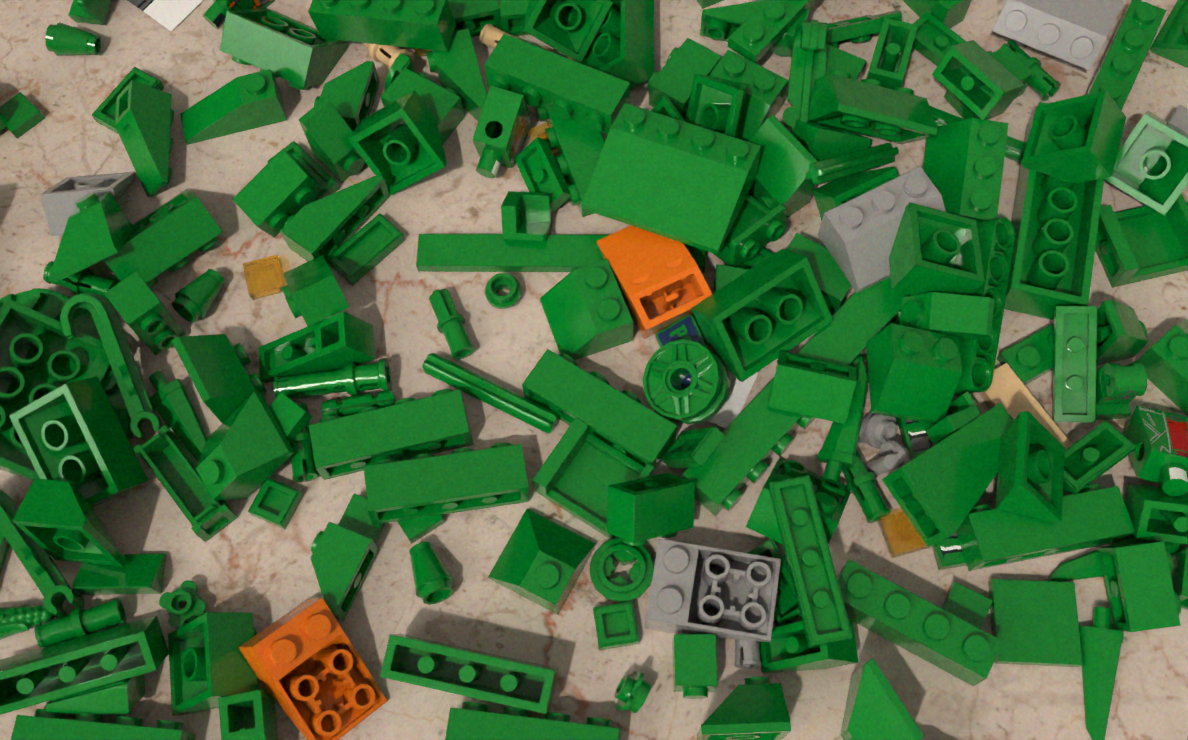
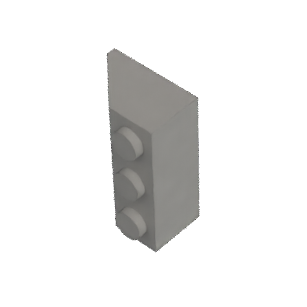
M1007 0L992 31L1091 70L1124 1Z
M921 166L824 213L818 237L857 293L890 277L889 256L905 207L909 202L946 212L941 193Z

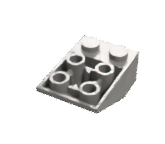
M659 538L645 629L673 634H716V638L771 642L781 559Z

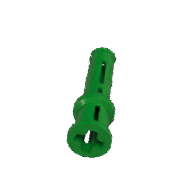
M386 358L379 359L378 363L357 365L355 362H351L345 365L344 369L275 377V382H273L275 398L282 392L290 399L338 392H347L349 395L357 396L361 391L375 389L388 391L392 387L390 366Z

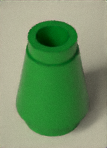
M61 22L57 23V25L50 24L47 28L45 37L47 50L55 52L57 56L99 55L101 38L99 35H93Z
M208 269L175 293L176 299L172 302L173 308L180 316L190 322H196L198 318L203 319L224 286V278L215 270Z
M421 542L414 545L409 550L416 596L422 598L423 603L428 605L437 604L448 599L454 592L452 587L454 578L430 542Z

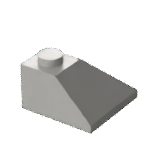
M135 171L66 177L43 192L41 197L51 236L63 235L68 218L77 208L75 202L85 195L95 192L99 196L110 191L115 200L118 201L135 181Z

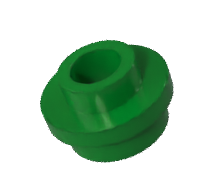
M506 273L494 275L485 287L487 301L498 309L513 307L520 300L522 294L519 281ZM503 289L510 291V293L505 296L497 295L498 292Z

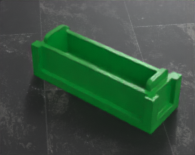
M164 425L159 429L160 433L142 446L140 444L133 447V450L147 463L192 524L193 527L191 529L194 533L207 542L238 517L225 500H212L196 471V461L177 436Z

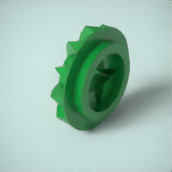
M617 538L605 542L595 551L590 562V577L594 588L607 600L624 603L640 598L651 585L654 571L653 561L648 551L642 545H627L623 543V539ZM613 557L623 566L634 563L629 570L631 584L627 580L624 581L621 576L615 579L611 578V575L615 572Z

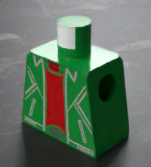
M490 86L473 136L474 145L480 156L476 171L480 175L487 178H495L500 165L507 168L514 167L516 163L514 158L521 152L533 124L524 95Z
M1136 406L1122 432L1126 438L1137 446L1136 450L1129 454L1136 476L1140 479L1162 484L1163 492L1169 496L1176 497L1186 494L1188 492V417Z

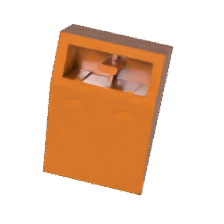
M631 225L596 241L604 260L608 259L622 296L644 339L660 332L685 316L691 314L694 316L691 308L712 295L697 263L681 242Z
M323 597L305 600L238 647L259 681L307 740H339L387 702L386 697Z

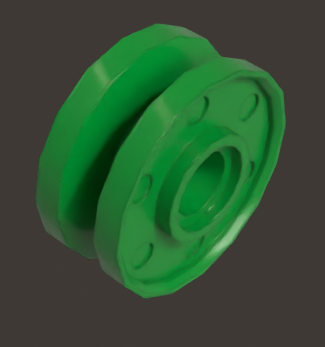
M685 339L668 342L655 351L646 364L643 376L644 395L651 407L664 417L688 425L702 423L716 415L727 400L730 388L728 369L719 356L698 342ZM691 375V384L688 388L682 390L681 384L683 379Z

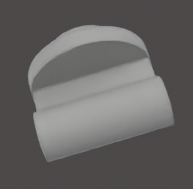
M870 411L861 421L858 442H864L873 448L880 449L882 443L895 438L897 433L896 418L871 413Z
M888 440L880 446L881 458L868 462L866 467L869 472H874L875 476L886 472L891 474L909 462L911 457L903 445L898 444L896 441Z

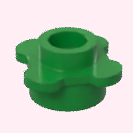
M190 580L184 581L180 588L172 593L165 592L160 597L159 605L166 609L169 615L168 623L171 627L178 629L206 612L207 604L197 594L198 586L195 582ZM182 601H186L184 608L180 607Z
M634 671L630 676L626 674L621 679L614 694V697L618 699L616 709L619 711L621 709L624 711L628 709L633 713H637L640 710L651 688V683L643 679V672L639 671L637 673Z

